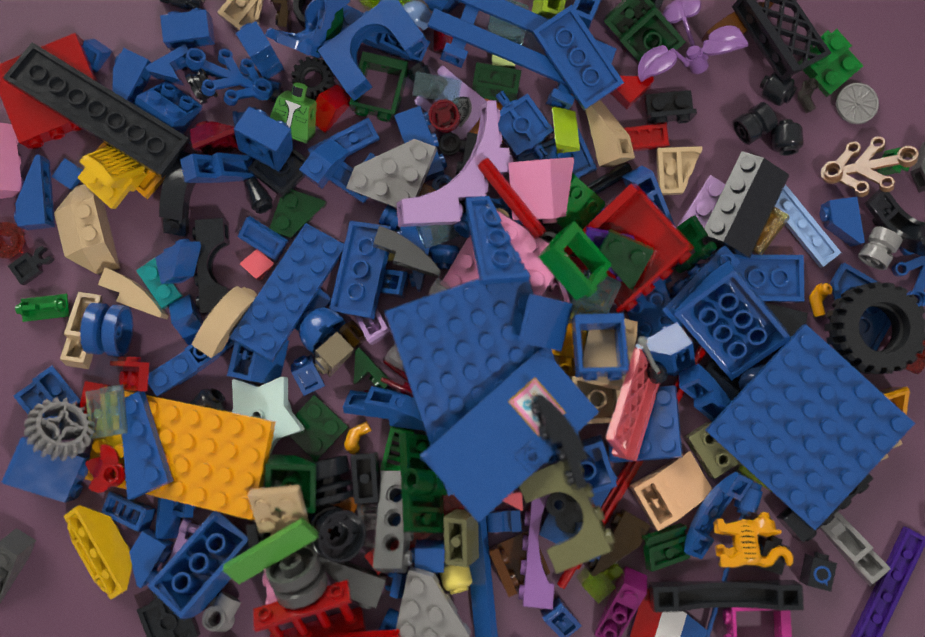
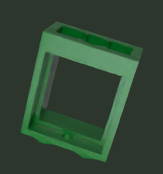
M575 221L560 230L538 256L576 301L583 296L587 298L592 296L598 290L597 284L601 283L608 276L606 272L612 265ZM567 245L592 273L588 279L563 252Z

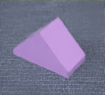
M378 308L376 309L374 319L355 316L368 343L371 345L392 334Z

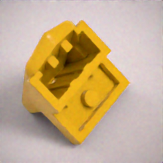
M106 146L82 157L80 163L85 168L77 178L109 208L116 209L129 191L134 192L148 174L144 171L145 167L111 146Z

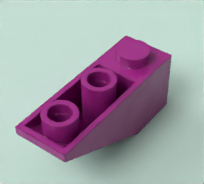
M627 566L624 567L613 587L594 636H622L647 594V575Z

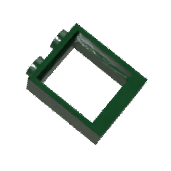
M363 51L359 68L365 77H367L368 69L399 76L391 110L360 103L362 96L355 101L351 98L350 107L358 116L367 117L372 115L383 122L396 121L394 115L398 114L409 70L408 62Z

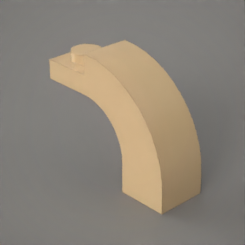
M238 286L230 290L208 315L194 338L192 346L210 358L221 352L232 332L257 297L256 292L249 288H240Z

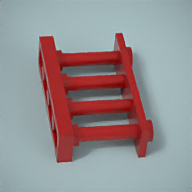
M348 580L328 585L317 600L304 607L295 609L285 608L276 601L253 608L255 632L268 629L271 633L270 637H327L330 633L366 631V624L362 607L351 609L349 603L352 602ZM339 607L341 613L327 616L326 610ZM313 614L318 619L309 623H304L302 618ZM287 622L293 623L294 627L283 631L278 626Z

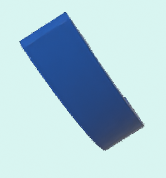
M734 472L711 490L699 506L690 524L684 547L686 554L701 560L715 541L709 535L714 528L713 522L715 519H720L733 498L741 501L753 483L752 479Z

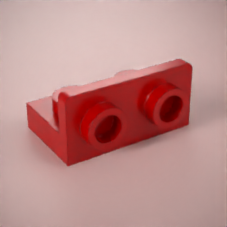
M118 357V361H110V366H123V371L119 375V383L122 385V390L147 391L148 362H141V357Z

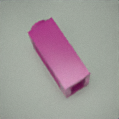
M726 607V610H723V621L727 625V634H724V637H737L736 611H773L774 637H792L791 610L778 611L743 607Z

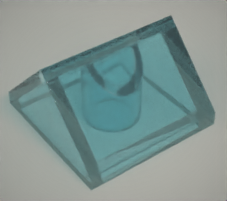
M589 269L584 275L587 279L592 274ZM607 276L601 283L597 284L598 290L588 298L583 296L577 301L573 298L568 323H572L573 317L576 314H608L622 285L620 281Z

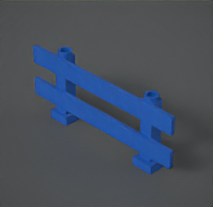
M456 0L466 5L461 19L434 8L427 27L453 37L451 44L446 42L440 60L462 68L468 51L464 50L466 43L559 82L557 88H554L548 95L546 104L568 110L571 108L575 97L571 95L572 92L548 56L473 25L478 11H482L531 33L549 19L506 0ZM596 40L612 64L617 48Z

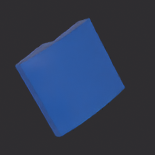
M529 294L518 342L562 351L573 304Z
M53 366L32 379L33 382L13 395L27 414L34 409L35 405L38 403L42 404L46 399L52 402L57 397L62 402L63 399L67 398L70 404L77 401V406L81 401Z

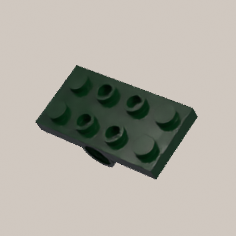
M399 434L403 532L444 533L443 496L447 495L443 481L420 456L422 452L430 447L427 435Z

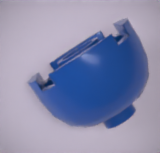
M329 308L309 310L301 318L302 323L299 327V337L302 344L315 355L316 350L336 332L341 334L338 330L346 322L342 316Z

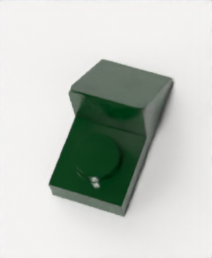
M358 348L355 351L354 384H358L370 373L372 375L369 378L376 387L382 386L386 389L389 385L382 382L381 378H389L361 348Z

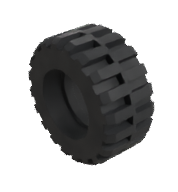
M874 282L853 287V289L842 293L841 298L836 299L832 303L834 310H829L826 318L830 319L829 323L825 324V331H829V337L826 338L827 344H832L834 350L859 373L890 374L894 371H901L906 369V364H913L917 360L916 354H922L925 346L922 345L923 341H925V319L923 318L925 310L923 306L916 304L918 299L914 294L907 295V289L902 286L895 287L894 283ZM871 306L881 309L888 316L892 326L891 339L888 345L881 351H874L869 348L862 340L859 332L860 318L864 311Z

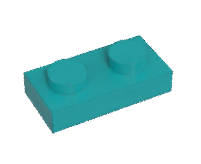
M155 258L136 270L162 309L167 308L169 304L183 297L176 284H161Z

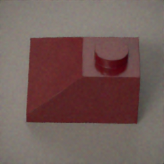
M203 121L198 123L195 128L190 129L191 144L198 154L213 155L217 152L226 153L238 148L234 126L214 121Z

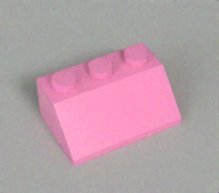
M0 123V199L11 198L19 194L24 184L20 173L21 157L18 155V139L12 124Z

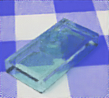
M416 72L412 96L437 101L447 99L454 104H458L462 80Z

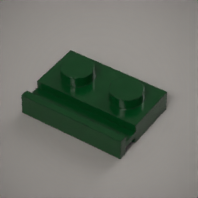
M476 62L472 90L482 98L496 101L498 99L495 96L504 91L510 102L514 101L517 98L522 70Z
M679 523L642 536V539L645 540L643 548L647 570L653 572L690 558V555L684 552L687 537L685 529H687V525Z

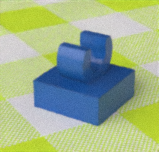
M388 573L387 576L392 577L393 581L392 585H385V589L390 591V597L396 599L403 598L408 573Z

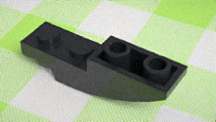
M541 394L531 396L530 408L534 417H538L540 438L542 441L545 440L546 444L557 443L558 447H555V452L560 462L563 461L566 470L563 472L566 484L575 490L587 487L579 462L588 459V456L578 434L568 419L551 401Z

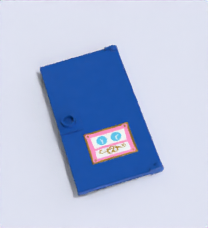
M542 347L433 445L420 454L422 460L430 466L478 523L555 453V447H558L557 443L546 444V441H542L538 432L540 423L538 417H534L530 408L531 396L541 394L551 401L568 419L576 433L599 413L595 406L553 360L551 355Z

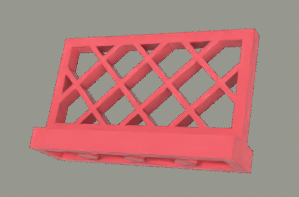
M634 348L629 371L626 373L606 437L613 447L611 452L613 456L637 461L660 383L654 384L650 381L647 370L651 365L642 349Z

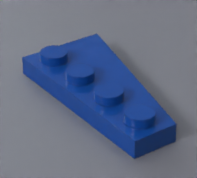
M490 196L466 197L464 203L480 285L529 282L531 276L528 270L524 269L518 251L514 250L511 244V237L508 231L505 232L501 224L502 220Z
M138 391L119 400L127 500L135 499L173 482L144 391Z

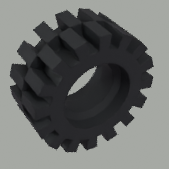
M308 56L305 57L306 61L304 62L302 59L299 60V66L294 65L295 71L291 72L293 77L291 80L292 84L296 82L305 84V77L309 72L315 71L320 73L322 76L320 84L315 87L307 86L305 96L316 101L320 93L333 87L335 79L332 70L324 59L321 58L319 60L314 56L313 59H310Z

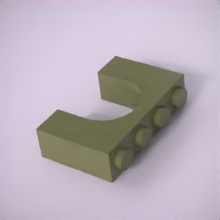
M563 461L533 473L519 485L526 503L553 492H563L574 497L582 508L584 519L580 532L574 537L552 545L547 549L556 573L612 551L614 548L613 543H615L611 530L606 529L602 520L605 517L599 505L595 506L592 499L595 495L590 483L587 482V487L579 490L568 486L563 476V472L566 471ZM579 462V463H580V466H581V469H582V472L584 473L583 466H582L581 462Z

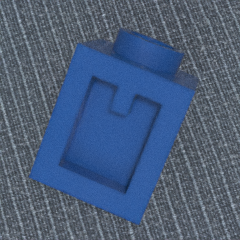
M312 355L298 357L291 364V373L303 396L325 386V382L315 366Z

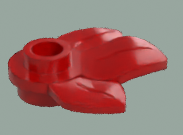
M102 444L100 447V457L85 462L87 469L94 477L89 485V489L96 493L105 492L111 486H119L126 478L125 467L119 463V454L110 445Z

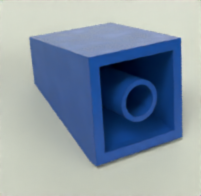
M21 437L1 483L64 503L78 498L83 489L81 485L83 479L88 474L85 462L89 460L90 455L84 452L78 453L75 458L71 459L68 456L64 461L57 456L52 461L49 454L42 458L41 450L33 452L35 444L27 445L29 437Z

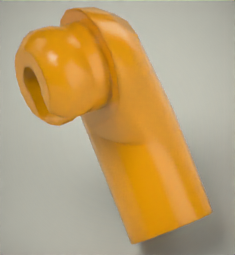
M829 283L816 285L809 296L814 317L826 314L823 301L833 290Z
M367 421L348 431L344 447L350 454L359 452L360 437L372 431Z

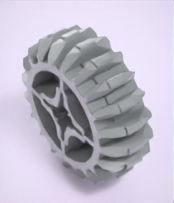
M57 397L52 402L46 399L42 404L38 403L35 405L24 423L26 428L24 436L29 437L27 445L35 444L33 452L41 450L42 458L49 454L52 461L57 456L64 461L68 456L73 459L78 453H83L91 443V438L94 435V430H92L94 422L89 421L91 414H84L85 406L78 408L76 407L77 401L70 404L67 398L60 402ZM71 438H74V439H75V440L70 441V442H61V441L64 440V439H66V440H71Z

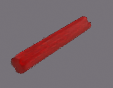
M489 158L483 159L478 164L479 170L535 239L541 237L546 232L545 228Z

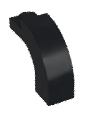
M182 152L173 166L166 172L159 205V217H163V233L183 237L189 234V204L196 183H185L180 160L192 153Z
M879 188L864 203L874 216L871 221L877 227L887 228L900 235L903 239L900 245L902 248L917 255L925 256V223L907 214L890 192H883Z

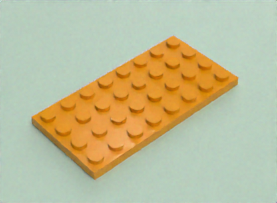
M105 387L89 460L100 457L101 445L107 444L116 449L119 454V463L125 467L119 400L136 392ZM146 395L173 478V482L146 494L254 520L255 517L248 495L250 489L263 488L266 463L269 459L276 422ZM88 470L85 479L92 481L94 477ZM126 478L121 485L115 487L127 489Z

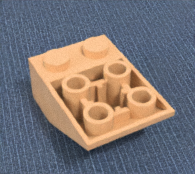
M691 451L684 453L683 458H676L629 485L650 524L657 531L680 519L701 503L712 490Z

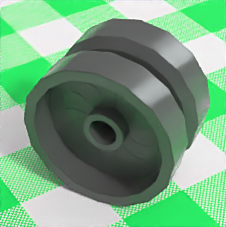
M305 545L265 570L266 577L273 588L279 604L285 608L295 609L313 603L327 588V575L315 548L310 545Z

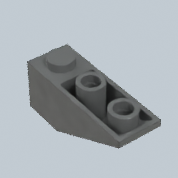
M17 528L0 540V603L29 559L36 542L35 539Z

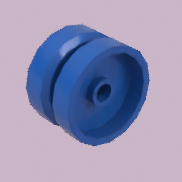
M90 303L83 314L80 338L83 350L86 354L101 355L105 352L108 356L123 357L130 347L133 336V315L129 306L112 305L109 307L108 304Z

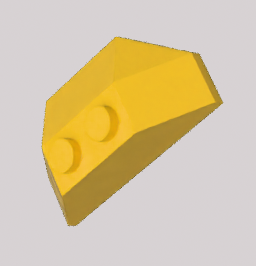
M81 505L75 507L64 515L71 542L93 581L102 591L107 593L111 600L128 588L132 569L129 554L130 548L122 538L118 526L113 522L111 516Z

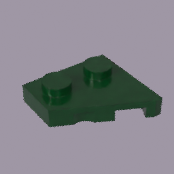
M292 190L284 199L280 197L270 229L279 235L293 239L305 223L308 224L321 208L326 207L327 202Z
M609 229L599 248L612 264V269L630 290L634 289L654 252L653 247L612 229Z

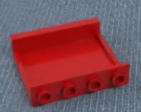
M76 33L41 46L47 52L97 81L83 48L84 40ZM21 55L0 63V97L20 144L29 149H37L42 147L45 142L63 138L69 132L83 130L8 84L3 79L4 75Z
M632 183L583 229L584 233L587 227L607 231L612 229L622 234L634 236V240L654 249L633 290H630L623 281L616 279V276L610 271L606 272L608 276L598 284L618 306L617 312L624 310L629 312L638 304L636 299L642 294L647 296L656 288L653 284L660 278L663 281L674 272L671 268L678 262L683 264L692 256L690 251L694 248L637 184ZM568 245L564 248L568 256L578 258ZM585 266V270L591 275L592 273H591L590 270Z

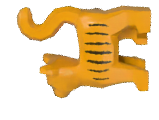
M761 512L754 520L741 519L732 523H725L723 519H715L713 522L714 533L732 536L733 547L726 548L723 544L715 546L716 556L720 557L719 567L735 568L742 565L769 567L777 561L779 556L784 557L787 566L793 564V555L786 547H775L771 549L767 557L761 556L757 535L769 537L782 533L781 530L776 529L775 521L771 519L769 513Z

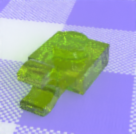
M614 563L604 573L601 572L595 577L590 575L581 585L599 604L616 588L612 581L617 579L623 573V570L617 563Z

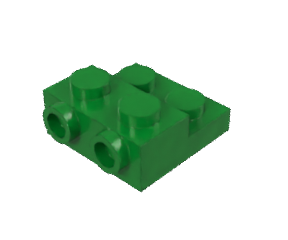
M838 29L832 33L827 30L820 36L831 51V54L802 70L826 97L864 66L849 50L852 45ZM810 45L809 52L817 55L821 54L817 47ZM803 58L798 62L799 65L802 64Z

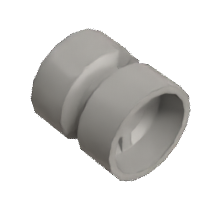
M874 227L867 239L869 243L864 244L858 254V258L872 268L887 270L893 259L892 254L897 252L903 239L892 230L884 227Z

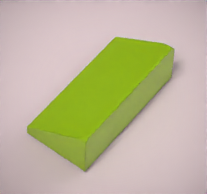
M552 107L557 154L580 151L576 111Z

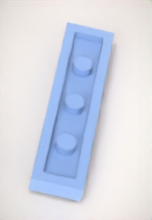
M785 184L773 211L816 264L822 268L837 257L841 251Z

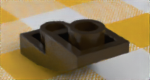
M271 0L277 11L275 17L276 26H278L280 31L291 33L292 14L289 0Z

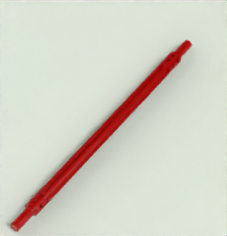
M699 345L694 353L695 364L700 363L706 353V350L701 345ZM678 375L673 385L677 387V398L679 403L685 392L679 388ZM644 461L626 462L617 477V487L611 489L601 506L605 517L602 520L604 526L607 524ZM583 563L566 569L557 585L565 589L576 569L579 570Z

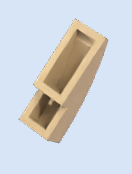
M104 268L98 285L119 292L116 302L166 320L168 319L169 315L165 309H162L154 296L140 284L125 275Z
M78 292L64 332L67 339L60 360L66 366L89 369L93 354H86L82 348L80 338L83 314L90 303H102L101 295Z

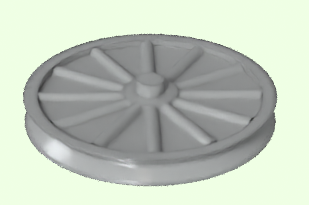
M863 83L847 85L840 91L836 99V108L839 115L851 124H863L875 116L879 107L876 92L870 86Z

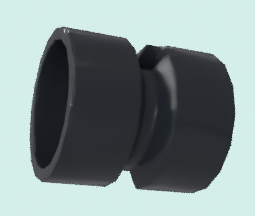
M760 102L752 107L749 113L735 118L732 125L739 139L746 145H750L758 140L762 134L772 131L778 125V120L772 108L765 102Z

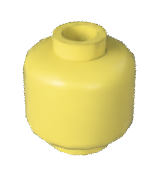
M444 565V572H439L442 588L445 591H449L450 595L469 590L468 586L472 584L470 567Z

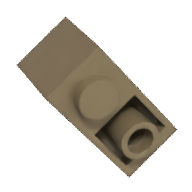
M336 332L316 350L315 366L322 375L326 373L331 377L352 355L354 349Z

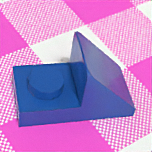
M184 44L148 64L145 68L156 79L184 86L177 70L188 67L185 59L189 48Z

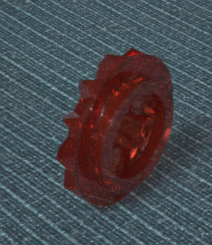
M0 223V258H15V255L21 253L23 245L26 244L24 240L25 233L14 223ZM2 236L11 237L10 241L13 245H4L5 240H3Z

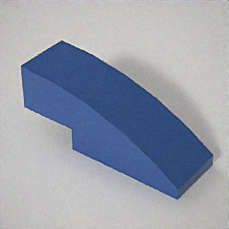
M217 152L213 155L190 154L180 160L185 183H221L256 178L248 171V167L254 162V158L248 155Z
M699 363L679 372V388L693 398L694 407L713 422L731 402L728 395Z

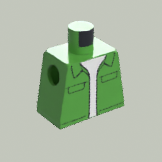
M296 82L293 83L292 92L284 91L278 96L270 118L286 123L291 129L292 138L307 144L315 136L317 103L315 100L305 97L307 86Z

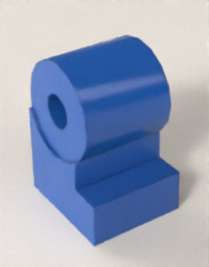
M517 508L492 510L486 516L487 532H522L520 510Z

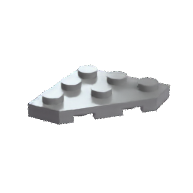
M416 139L406 142L355 166L346 189L397 208L396 203L401 199L419 196L437 148Z
M410 567L396 629H400L401 637H470L471 630L461 620L457 613L458 610L448 594H445L435 573Z

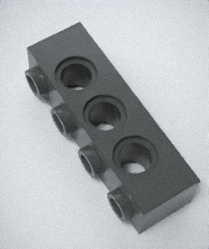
M381 471L373 569L379 572L408 573V566L412 564V552L409 549L414 533L403 532L402 499L399 502H394L396 494L402 492L401 471ZM401 516L400 524L393 527V519ZM399 540L398 549L391 551L390 546L392 542Z

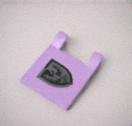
M440 66L437 73L448 82V85L435 102L447 99L457 106L460 113V123L452 133L458 135L460 139H464L466 134L471 131L480 119V106L486 100L446 67ZM420 95L414 101L429 114L430 107L433 104H430Z

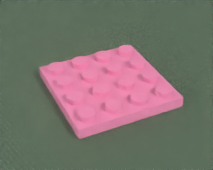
M497 210L505 232L508 231L511 237V244L514 250L518 251L522 259L521 263H524L525 269L528 270L531 276L529 281L533 294L543 297L555 278L538 258L549 242L541 237L535 239L524 226ZM471 235L467 238L440 284L445 289L479 278Z

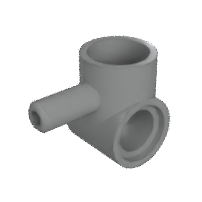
M220 591L218 597H215L210 603L212 606L203 613V626L209 631L226 632L230 630L235 622V613L242 602L236 597ZM220 613L221 621L219 624H217L216 618Z

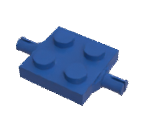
M504 91L498 93L495 97L503 106L500 111L498 129L502 134V140L514 157L517 158L524 152L533 149L540 160L545 158L548 153L542 147L541 142L553 134L554 130L527 93L520 99L510 102Z

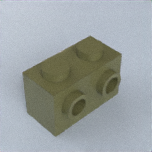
M706 422L685 435L684 439L707 475L715 479L739 463L736 458L705 431L711 424V422Z
M455 509L444 517L445 565L469 567L479 558L478 522L468 510Z

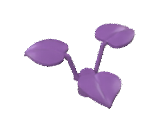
M675 0L664 9L663 14L670 23L683 21L691 47L686 51L685 58L673 48L668 50L666 46H658L647 51L639 62L638 76L642 82L649 77L666 72L675 65L677 58L684 63L685 67L689 66L693 74H700L706 71L709 66L707 61L708 55L714 56L747 47L748 42L739 28L729 25L711 32L709 40L703 42V48L695 46L687 18L699 13L701 2L700 0Z

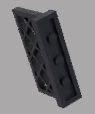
M737 0L732 5L735 13L782 83L831 54V51L796 0H765L764 7L759 6L756 0ZM772 2L780 5L779 12L768 9L769 3ZM784 8L792 9L794 17L784 14ZM767 16L776 18L777 25H772ZM782 21L791 23L792 30L789 31L781 28ZM797 26L804 27L807 35L804 36L796 33ZM780 35L790 38L789 45L784 43ZM795 40L805 43L804 50L794 47ZM810 45L816 46L821 54L817 55L809 52ZM793 54L803 57L801 65L798 64Z

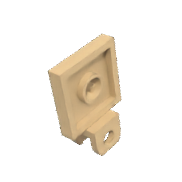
M300 486L250 489L248 498L259 533L271 532L272 536L301 518L309 523ZM275 508H279L283 512L276 511Z

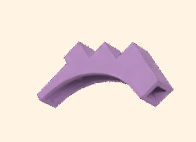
M486 101L480 106V126L476 144L469 160L460 173L446 186L435 192L421 197L401 199L396 203L398 227L452 225L460 222L463 209L459 201L465 200L466 197L486 196L488 191L487 179H484L483 173L478 168V164L485 158H489L503 176L509 173L508 163L513 162V158L509 153V148H500L502 144V134L498 129L500 110L497 108L496 101Z

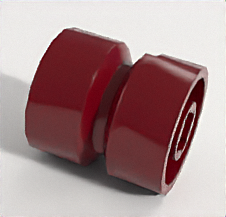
M447 99L438 100L430 107L429 120L435 129L442 133L454 131L459 126L460 113L452 101Z

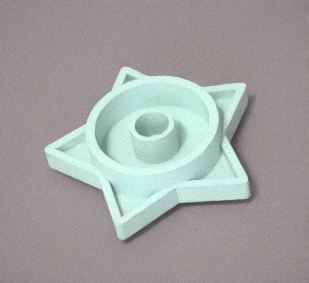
M279 377L262 386H257L240 379L232 380V413L276 422L270 454L280 439L304 430L303 425L292 412L288 401V377Z

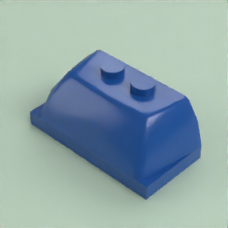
M213 511L149 583L148 587L181 619L196 616L206 609L230 581L231 577L223 571V565L249 550L248 536L221 512Z

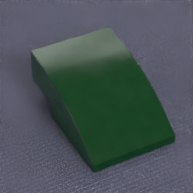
M622 0L603 18L604 22L638 62H640L642 56L647 51L655 47L666 46L668 50L672 48L678 50L686 42L652 0Z

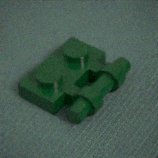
M696 215L691 216L676 227L694 246L696 251L683 264L675 266L676 271L680 274L692 269L701 259L706 260L711 256V252L717 249L713 241L706 245L701 241L708 234Z

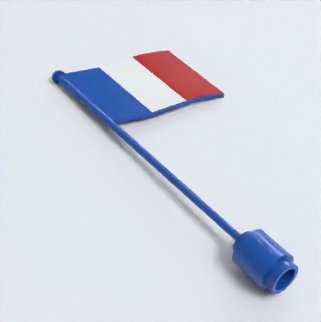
M753 482L741 501L735 499L733 506L738 507L736 512L741 513L739 520L745 519L746 515L751 516L752 512L757 513L763 494L761 484ZM725 567L721 581L727 580L730 567ZM647 588V594L637 609L629 637H710L718 607L713 608L708 627L705 629L684 611L654 612L650 607L649 589Z

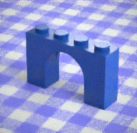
M380 0L377 6L370 11L364 12L357 21L345 26L341 33L333 39L325 41L323 46L318 49L322 58L354 101L372 88V85L357 63L359 46L367 37L377 33L391 35L398 41L410 59L429 46L425 36L399 0Z

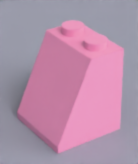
M574 157L508 163L511 187L537 219H542V223H555L557 218L566 216ZM512 211V219L519 220Z

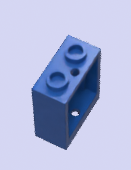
M624 313L574 315L572 334L576 378H583L584 381H594L598 377H607L608 380L622 379V376H625L629 371ZM582 330H614L617 367L584 368L581 341Z

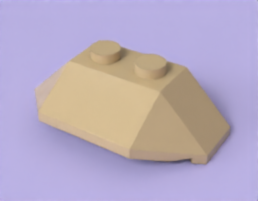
M85 184L75 186L54 212L64 256L98 275L103 273L104 268L111 270L120 269L104 202Z

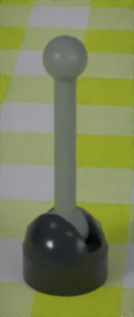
M642 336L638 339V344L643 347L651 364L648 367L647 375L652 383H662L668 378V372L663 364L654 361L647 346L648 340Z

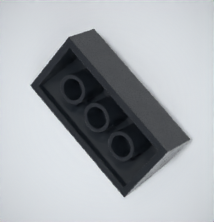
M742 151L704 228L708 234L704 238L706 243L708 244L713 241L718 248L726 246L732 253L750 259L789 178V174L763 157Z

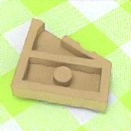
M702 146L658 148L656 150L658 185L662 195H682L684 193L689 177L695 168L696 161L702 152Z

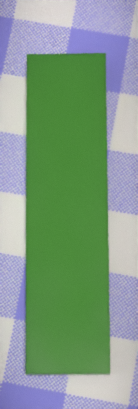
M301 518L225 563L223 571L238 584H241L316 540L318 532L305 519Z

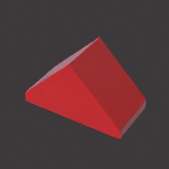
M620 76L624 84L610 94L627 110L651 87L654 82V76L642 82L639 76Z
M338 84L320 93L316 99V126L325 134L350 106L351 97Z

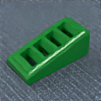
M391 426L380 468L381 471H401L399 465L387 463L388 459L400 462L399 455L389 453L390 450L400 452L399 445L392 444V441L399 442V435L394 433L414 434L415 429Z

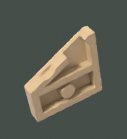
M227 0L217 13L240 31V28L247 23L257 21L259 24L263 0Z

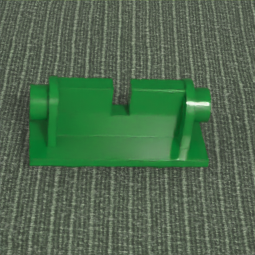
M68 294L21 299L19 305L15 306V311L17 314L22 315V322L70 317Z

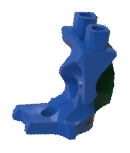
M312 0L305 10L306 27L302 32L289 33L270 27L266 31L265 36L306 55L320 58L321 55L318 49L323 46L325 41L333 39L341 32L343 7L350 0Z

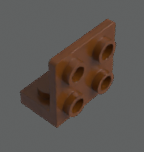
M528 530L489 547V553L508 597L518 594L516 589L519 588V584L524 585V575H520L521 560H526V550H522L523 535L528 536ZM539 547L540 560L546 576L550 574V570Z

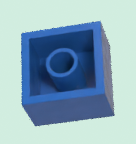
M248 107L234 127L239 151L277 171L281 170L293 151L291 129L286 123L280 120L275 121L260 109L255 110Z

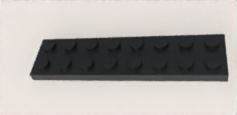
M33 42L3 77L8 84L161 178H164L166 172L173 166L190 143L189 138Z

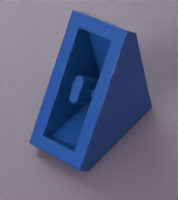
M385 270L380 293L404 299L409 280L408 273Z
M189 294L169 304L171 323L188 346L193 343L200 327L204 323L192 296Z
M559 596L553 600V609L543 608L540 611L543 620L559 637H569L582 626Z

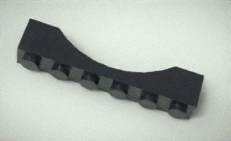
M795 580L649 582L650 607L654 612H681L716 607L760 608L778 611L804 610L803 585Z

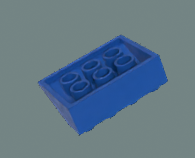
M729 260L710 273L673 312L731 380L791 339L783 324Z

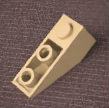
M599 100L586 109L599 167H614L635 158L630 135L603 102Z

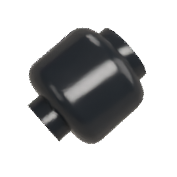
M775 72L770 76L766 75L759 86L762 88V98L776 106H781L784 103L788 104L797 89L794 86L795 80L793 78L782 83Z
M791 119L780 121L779 125L771 131L772 147L782 156L794 155L804 145L803 128Z
M214 388L202 389L190 402V404L223 411L226 408L224 395Z

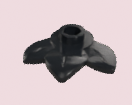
M563 492L553 493L547 498L546 509L550 515L555 517L557 527L564 532L574 533L575 522H583L584 519L583 511L578 501L571 495ZM557 500H560L563 504L560 510L554 507V503Z

